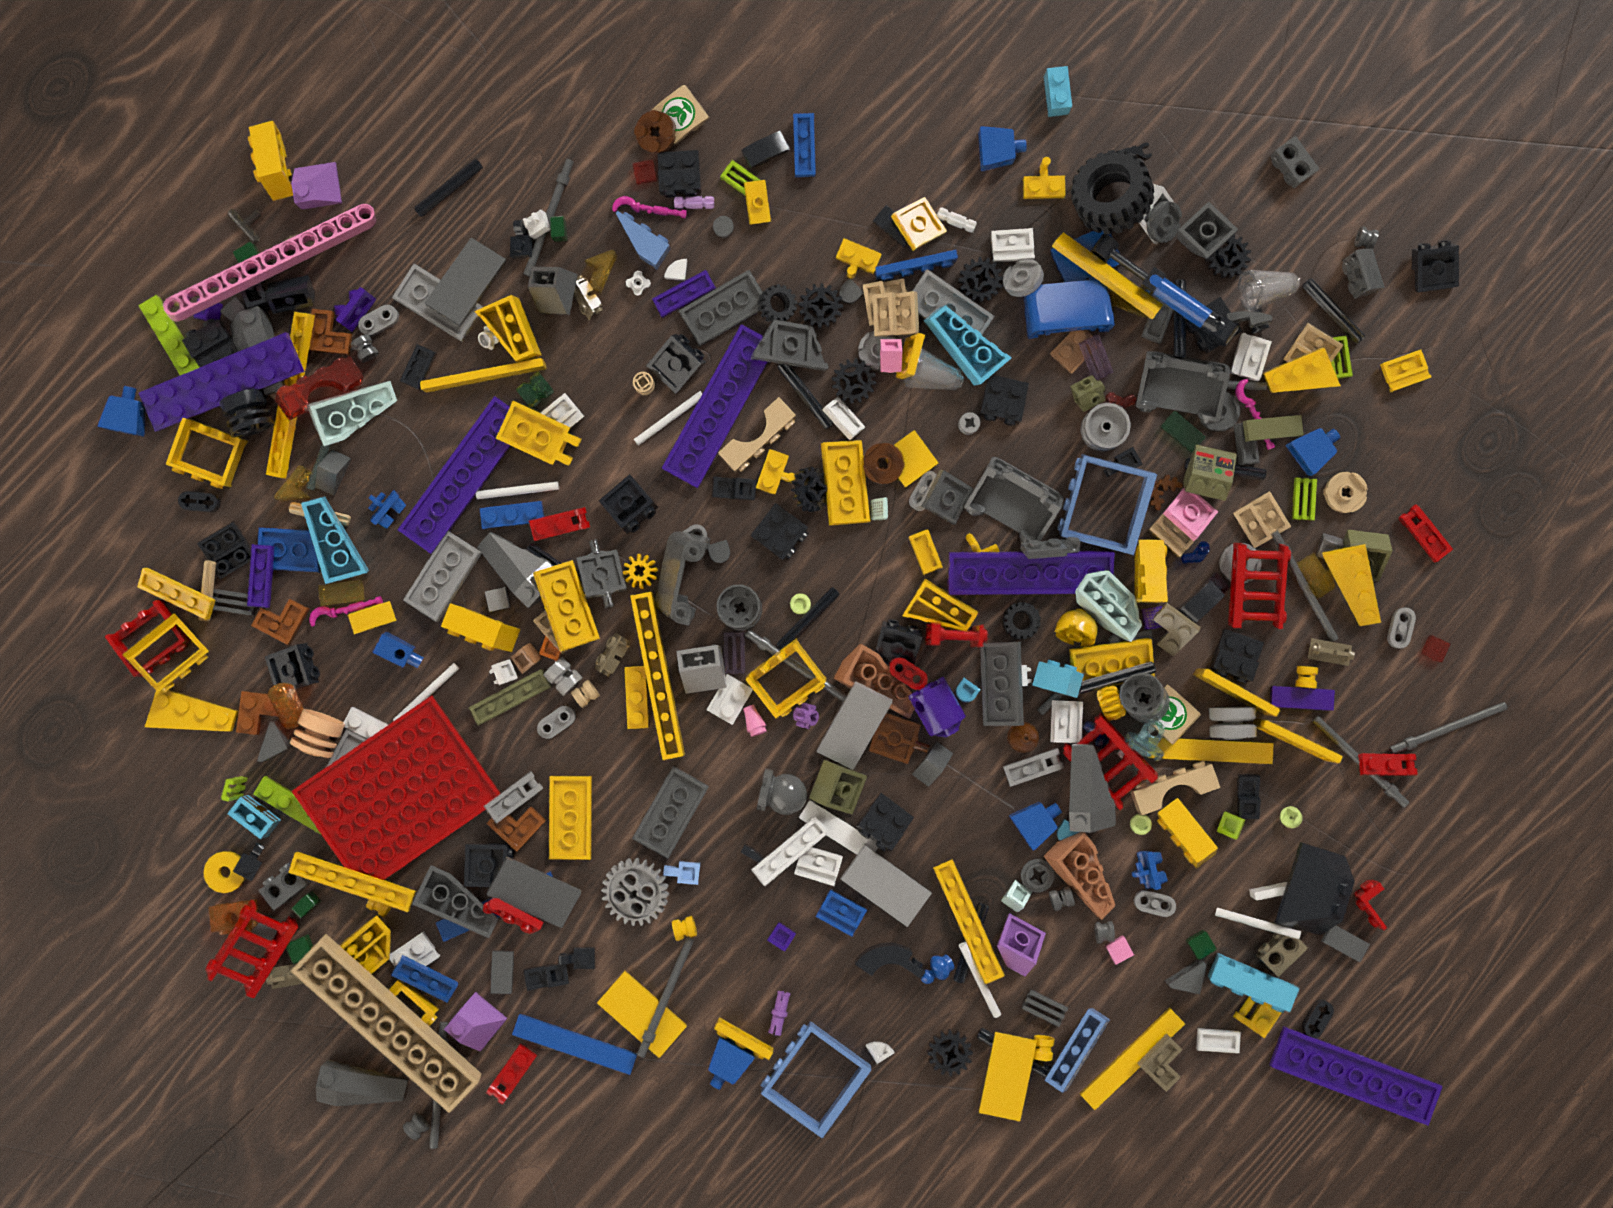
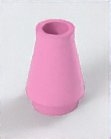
M755 705L745 707L743 710L747 733H750L751 737L765 733L767 725Z

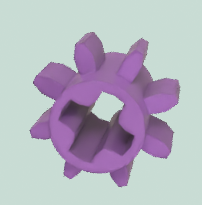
M807 703L797 706L793 712V718L797 721L796 726L806 729L814 726L819 719V714L815 711L816 706Z

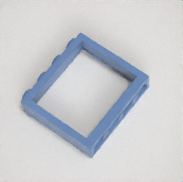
M1082 454L1081 458H1077L1074 470H1077L1075 479L1071 478L1068 490H1071L1069 499L1066 498L1063 505L1065 515L1064 518H1060L1057 530H1060L1059 534L1062 537H1077L1082 542L1134 555L1157 474ZM1087 463L1144 477L1125 544L1068 530Z
M810 1021L807 1026L805 1024L802 1025L797 1033L799 1037L795 1043L793 1041L789 1043L785 1050L787 1053L783 1059L779 1058L773 1066L774 1072L771 1076L767 1075L760 1086H762L761 1094L823 1138L870 1073L871 1065ZM811 1032L859 1066L820 1122H817L772 1089V1086Z

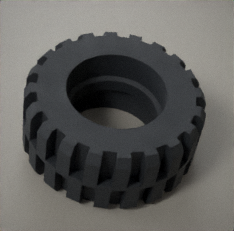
M1109 150L1105 154L1101 152L1096 154L1097 157L1089 158L1086 161V165H1081L1077 170L1078 175L1075 174L1072 180L1073 185L1070 189L1071 199L1080 220L1083 221L1086 227L1092 228L1097 233L1103 231L1104 234H1112L1113 231H1116L1117 234L1123 232V229L1128 228L1129 230L1133 228V224L1136 222L1140 223L1144 219L1143 215L1149 213L1150 205L1153 204V193L1155 191L1148 169L1142 159L1137 158V155L1133 153L1127 154V151L1119 150V152ZM1125 182L1130 184L1126 193L1115 201L1103 203L1095 200L1098 193L1111 183Z

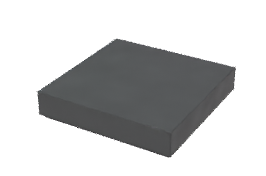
M940 469L922 507L955 525L974 488Z

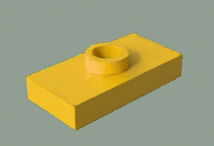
M765 180L745 182L744 188L749 224L771 222Z
M928 529L909 536L923 575L943 568Z

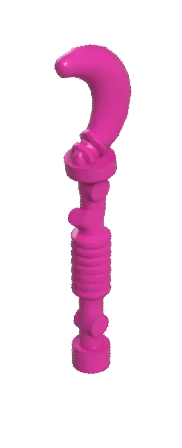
M627 196L619 197L612 206L613 212H616L621 205H630L636 213H640V210L647 211L648 214L653 212L654 214L666 216L668 214L681 216V218H686L687 210L678 211L677 209L671 210L668 207L640 205V202L636 203L635 200Z
M1248 379L1241 380L1235 389L1236 397L1240 402L1246 404V408L1249 407V411L1254 419H1262L1259 417L1260 412H1256L1254 407L1256 402L1252 398H1247L1244 394V387L1248 383ZM1270 439L1264 440L1267 444L1265 445L1267 450L1275 447Z
M379 596L375 597L374 600L361 601L337 609L334 607L331 609L324 606L318 607L310 614L309 622L314 627L315 621L320 615L326 614L331 618L338 617L337 614L343 612L348 614L349 611L354 612L362 610L367 606L382 604L383 600Z

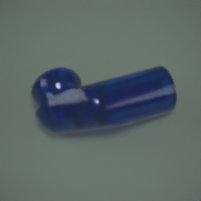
M1088 720L1083 729L1091 732L1095 728V724ZM1105 733L1103 735L1100 734L1095 741V745L1103 749L1106 743L1108 744L1109 742Z

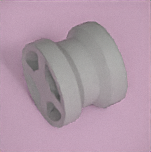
M971 412L965 413L958 422L959 430L965 435L974 434L980 426L979 417Z

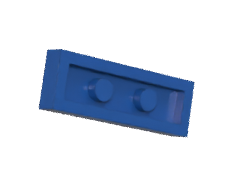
M814 113L793 114L795 177H816Z
M536 501L480 508L482 529L529 524V520L544 517L543 502Z
M404 955L401 956L391 976L445 1002L449 1001L458 986L457 981Z

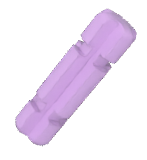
M676 196L674 198V207L676 209H683V207H686V209H703V207L713 209L714 197L686 196V198H683V196Z

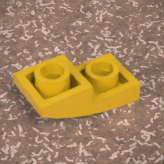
M390 601L348 614L354 634L396 621Z

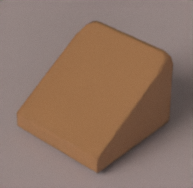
M531 643L523 646L510 657L522 674L542 660L541 655H539Z

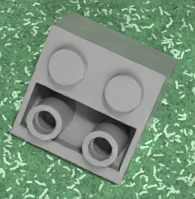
M713 645L677 651L679 673L686 694L727 688L721 646Z

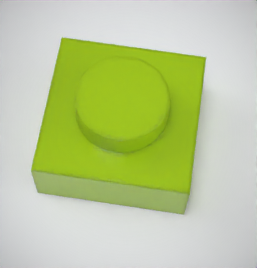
M1224 812L1217 832L1237 840L1245 819Z

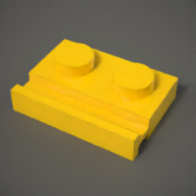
M1422 350L1380 364L1385 380L1389 384L1390 392L1431 378Z

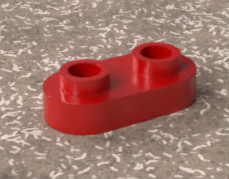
M897 657L889 663L890 674L910 688L920 690L926 686L928 681L926 673L906 659ZM897 664L902 665V670L899 672L895 669ZM918 675L919 681L914 683L913 677Z

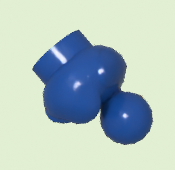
M948 955L942 957L933 956L930 960L931 970H925L921 981L925 984H931L935 978L939 980L948 978L950 971L954 970L951 958Z

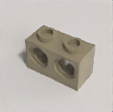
M1274 933L1273 938L1268 943H1264L1259 947L1258 953L1255 956L1274 975L1279 977L1308 947L1300 939ZM1290 938L1291 945L1284 948V941ZM1272 953H1276V960L1269 962V956Z

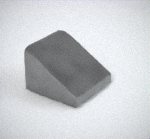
M1323 533L1315 556L1324 559L1322 552L1342 549L1344 546L1342 539Z

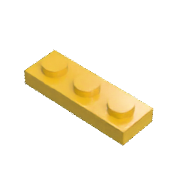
M644 666L625 667L628 729L649 728Z
M720 1017L717 1020L714 1029L717 1030L716 1033L725 1039L728 1037L733 1039L738 1047L742 1049L749 1048L760 1059H770L773 1054V1047Z

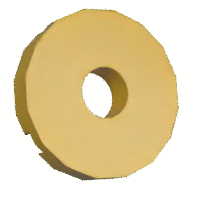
M231 851L219 852L211 856L206 862L203 872L208 886L220 893L232 892L242 886L246 878L232 872L241 856ZM223 866H226L230 869V875L228 878L222 876L221 869Z

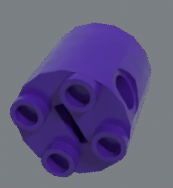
M944 676L926 684L921 690L908 695L930 736L946 738L959 730L961 720L966 717Z

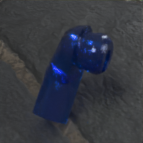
M1201 541L1193 553L1182 554V563L1202 562L1210 551L1209 543Z

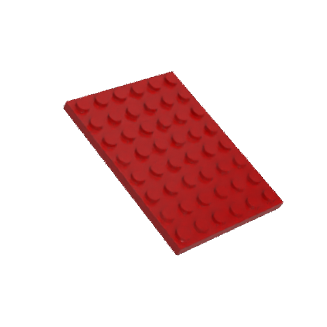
M433 695L291 791L345 868L381 880H385L486 810L484 805L500 794L496 785Z

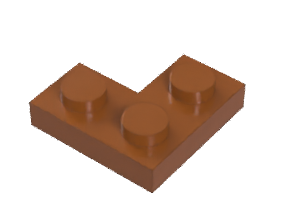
M312 309L311 315H315L309 351L350 355L352 334L332 332L334 312Z
M292 599L288 600L280 616L261 607L251 626L290 645L309 608Z
M241 691L236 732L259 735L262 715L282 717L285 696Z
M531 806L518 821L508 814L498 823H495L491 818L487 825L517 852L546 820Z

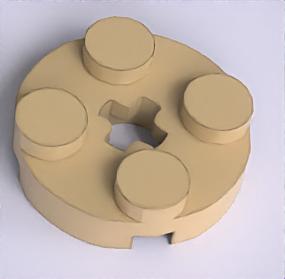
M1341 472L1328 480L1323 490V495L1327 504L1333 510L1343 514L1360 509L1366 502V490L1368 489L1366 482L1360 475L1353 472ZM1342 488L1350 489L1349 498L1342 496Z

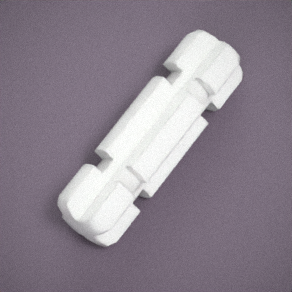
M940 208L937 214L939 220H946L947 223L961 229L963 227L968 232L972 233L976 227V221L967 220L966 217L952 211L949 213L947 209Z

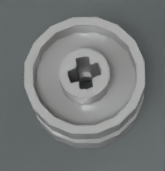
M1103 403L1097 405L1085 415L1081 422L1080 432L1083 441L1088 447L1095 451L1106 452L1113 450L1126 440L1130 433L1131 423L1128 414L1122 407L1113 403ZM1103 424L1107 425L1106 428L1109 430H1105Z
M1256 707L1209 708V718L1211 720L1223 721V724H1212L1209 726L1210 737L1223 739L1257 737V726L1254 724H1243V721L1256 718Z

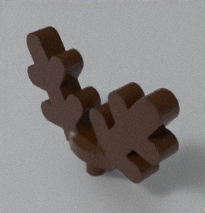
M1165 475L1163 479L1155 480L1150 497L1153 499L1149 502V505H1154L1155 510L1161 509V503H1164V499L1159 498V495H1163V491H1167L1168 486L1170 491H1175L1176 488L1182 487L1181 482H1176L1178 480L1177 477H1172L1169 480L1170 475ZM1160 485L1162 486L1163 491L1158 490V487Z

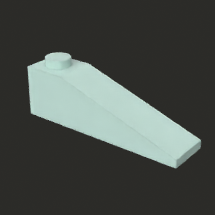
M391 381L326 398L307 404L323 446L345 440L358 428L364 426L373 417L379 415L395 403L397 399Z

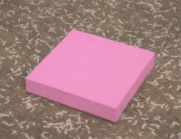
M1185 488L1180 491L1163 512L1169 520L1193 541L1200 536L1218 513L1200 495L1185 492Z

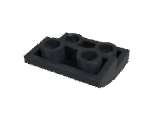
M234 521L197 543L207 559L216 562L215 574L219 579L224 578L251 561V547Z

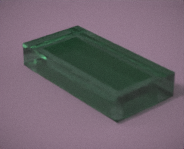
M1175 410L1160 426L1190 453H1193L1195 445H1200L1206 438L1205 435Z

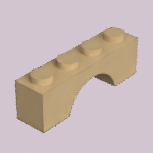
M780 397L764 410L766 428L758 439L752 442H740L732 439L718 452L719 456L735 473L738 471L743 472L750 465L748 461L753 457L758 458L764 453V447L768 443L772 445L780 438L779 433L784 428L787 431L796 423L794 421L796 415Z
M1200 761L1194 763L1191 769L1185 770V768H1180L1173 771L1174 775L1168 777L1160 775L1153 783L1140 782L1130 791L1137 813L1145 815L1162 809L1164 795L1170 788L1177 785H1188L1198 794H1204L1220 788L1213 765Z

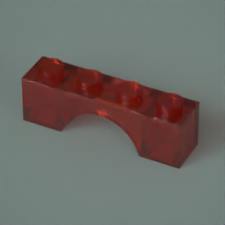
M350 356L345 359L341 357L332 363L333 365L327 368L325 366L321 367L309 377L302 376L295 384L291 386L284 385L277 390L275 401L288 421L308 411V397L315 389L328 386L345 393L362 384L364 376Z

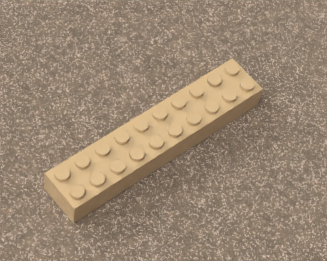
M327 934L291 970L295 976L447 1112L450 1113L479 1083L481 1073Z

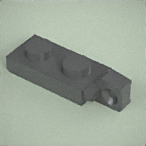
M1068 537L1065 540L1055 538L1048 541L1030 540L1029 542L1021 543L1020 550L1028 559L1067 556V553L1079 552L1081 541L1077 537Z

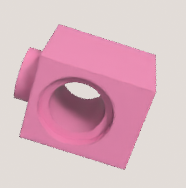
M881 339V372L894 373L902 371L901 339Z

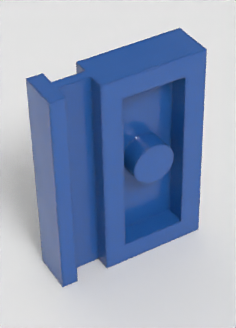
M830 889L816 917L853 937L867 909Z

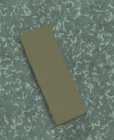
M1301 415L1243 421L1245 442L1304 435Z

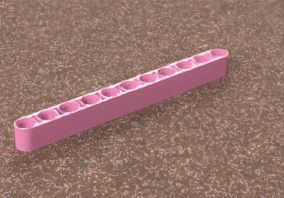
M368 204L358 205L167 298L163 303V308L171 320L182 321L372 228L376 223L374 210ZM363 214L371 215L368 219L361 218ZM344 223L352 224L350 228L342 227ZM326 232L334 233L331 237L323 236ZM307 241L315 242L314 245L310 247L305 246V243ZM289 250L296 251L292 256L286 255V252ZM271 259L277 260L274 265L267 264ZM250 269H258V271L255 274H248V271ZM231 278H238L235 284L228 283ZM211 288H219L218 292L209 293ZM192 297H200L196 303L190 302ZM180 306L179 311L170 312L172 307Z

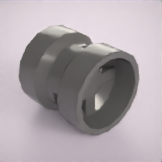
M368 334L362 335L351 342L353 350L357 351V357L361 363L368 362L379 355L377 348L372 346V339Z
M1069 886L1062 887L1059 891H1048L1054 911H1059L1065 906H1075Z

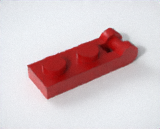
M1413 505L1407 514L1403 513L1398 517L1399 521L1410 531L1433 562H1438L1453 550L1418 505ZM1415 517L1419 520L1417 524H1414L1412 521Z
M586 507L529 520L534 541L589 528L590 523L585 515L587 513ZM577 516L579 523L573 524L571 517Z
M1358 754L1360 775H1418L1414 762L1417 761L1416 754ZM1402 762H1406V769H1402Z
M493 898L483 905L484 913H495L502 917L504 922L520 926V929L525 933L531 934L539 931L543 925L542 921L498 898Z
M520 1043L486 1091V1094L490 1097L493 1095L503 1105L537 1055ZM500 1083L506 1087L504 1092L497 1088Z

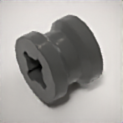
M1361 226L1357 232L1354 246H1364L1366 249L1374 248L1379 231L1374 229L1370 231L1366 227Z
M1107 921L1106 924L1095 922L1094 930L1097 943H1102L1103 941L1115 942L1113 922Z
M415 1113L412 1116V1120L403 1125L405 1133L415 1141L421 1137L422 1132H426L430 1128L428 1121L419 1113Z

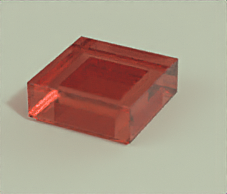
M653 159L632 163L637 185L657 181Z
M1429 635L1421 654L1442 663L1451 644L1433 635Z

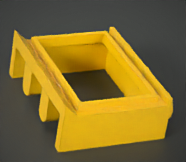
M182 418L166 465L173 467L172 471L184 475L187 472L192 474L191 478L201 482L204 479L211 481V486L223 489V486L231 487L242 452L248 441L239 437H231L226 432L194 420ZM192 430L234 446L223 476L181 461Z
M174 613L123 655L158 693L161 690L165 693L175 685L172 682L178 676L182 679L191 672L190 666L195 662L200 665L208 658L206 653L209 651ZM177 624L199 650L159 683H156L134 658Z
M796 638L747 674L745 680L772 715L777 718L780 715L784 717L792 711L791 707L796 703L798 705L804 703L808 699L807 695L813 691L817 693L825 687L826 677ZM797 651L816 677L776 705L758 679Z
M398 979L389 989L395 996L402 991L426 1012L421 1020L428 1026L437 1019L435 1014L439 1009L414 986Z

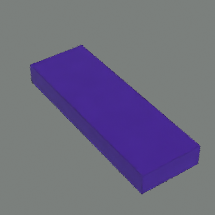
M705 270L652 298L663 318L710 293L716 287Z
M252 544L247 606L270 608L275 546Z
M1271 686L1270 704L1285 708L1334 711L1335 690Z

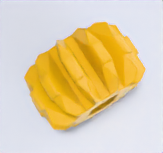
M637 554V561L630 556L629 560L632 564L624 563V566L629 568V570L623 571V575L630 574L625 581L628 583L633 580V588L637 586L638 582L640 589H644V582L651 586L652 584L648 579H657L656 576L651 575L652 572H658V568H651L656 562L652 560L647 563L649 560L648 555L644 556L643 561L641 554ZM639 566L641 568H643V566L645 567V570L643 571L644 575L642 577L641 575H638V577L636 576V573L638 572L637 567Z
M1115 685L1107 686L1097 691L1099 704L1108 721L1120 719L1126 714V709L1121 704L1119 690Z

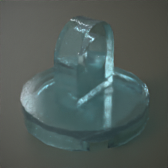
M1148 721L1138 735L1128 732L1124 738L1125 742L1130 741V747L1146 757L1153 755L1155 756L1154 760L1159 761L1164 756V752L1158 747L1165 733V728L1160 721ZM1150 725L1158 727L1159 734L1157 736L1149 734L1148 728Z

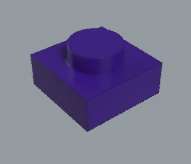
M778 922L767 941L785 952L796 933Z

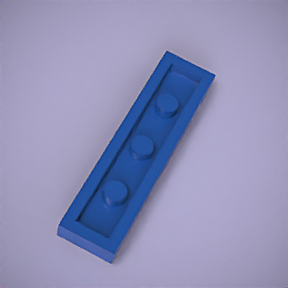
M952 250L875 267L876 280L888 281L896 275L906 277L913 275L914 271L921 270L925 272L927 269L932 271L934 270L933 267L942 266V268L951 267L958 259L957 251Z

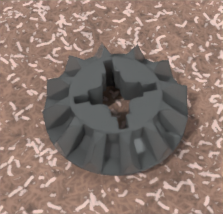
M1029 860L1022 868L1021 880L1028 890L1043 892L1052 885L1054 871L1051 865L1044 860ZM1033 868L1038 872H1043V874L1040 875L1042 883H1040V881H1038L1036 878L1031 879L1034 875Z

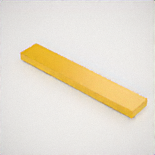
M1064 232L1052 245L1054 249L1149 318L1153 319L1162 308V303Z
M538 358L424 380L420 382V386L424 392L442 390L545 370L546 363L543 359Z
M1148 737L1147 758L1273 764L1274 743L1179 738L1172 745L1165 738Z
M300 852L294 853L288 872L405 912L410 911L416 893L414 890Z
M953 859L934 867L933 869L984 983L987 984L1004 977L1003 970Z
M1169 1007L1080 1092V1095L1096 1110L1140 1068L1137 1063L1165 1034L1172 1037L1185 1023Z

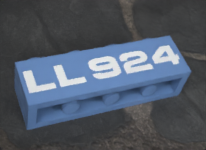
M1093 1008L1088 1009L1045 1081L1062 1093L1067 1091L1110 1019Z

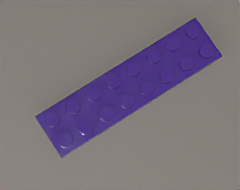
M742 324L740 325L662 466L663 470L699 488L768 363L767 361L751 359L752 353L763 337L762 335Z
M283 333L141 391L139 396L156 432L180 423L182 418L190 419L219 407V401L230 394L248 389H264L304 372V369L289 333Z
M495 396L398 528V531L430 554H433L447 532L451 530L511 447V445L496 439L510 407Z
M1079 551L1067 553V556L1028 559L1023 552H949L947 593L949 595L1076 594V589L1086 574L1109 570L1112 574L1114 573L1115 553L1113 551Z
M1285 1026L1282 1028L1269 1064L1272 1068L1428 1126L1443 1087L1438 1083L1320 1039L1312 1038Z

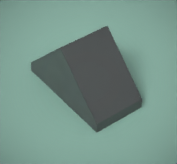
M331 450L317 466L315 487L335 496L352 458Z
M270 721L257 759L258 762L268 761L294 748L290 744V739L280 721Z
M936 741L912 775L929 787L943 772L953 753Z
M1197 959L1164 981L1173 989L1200 994L1206 964L1204 961Z

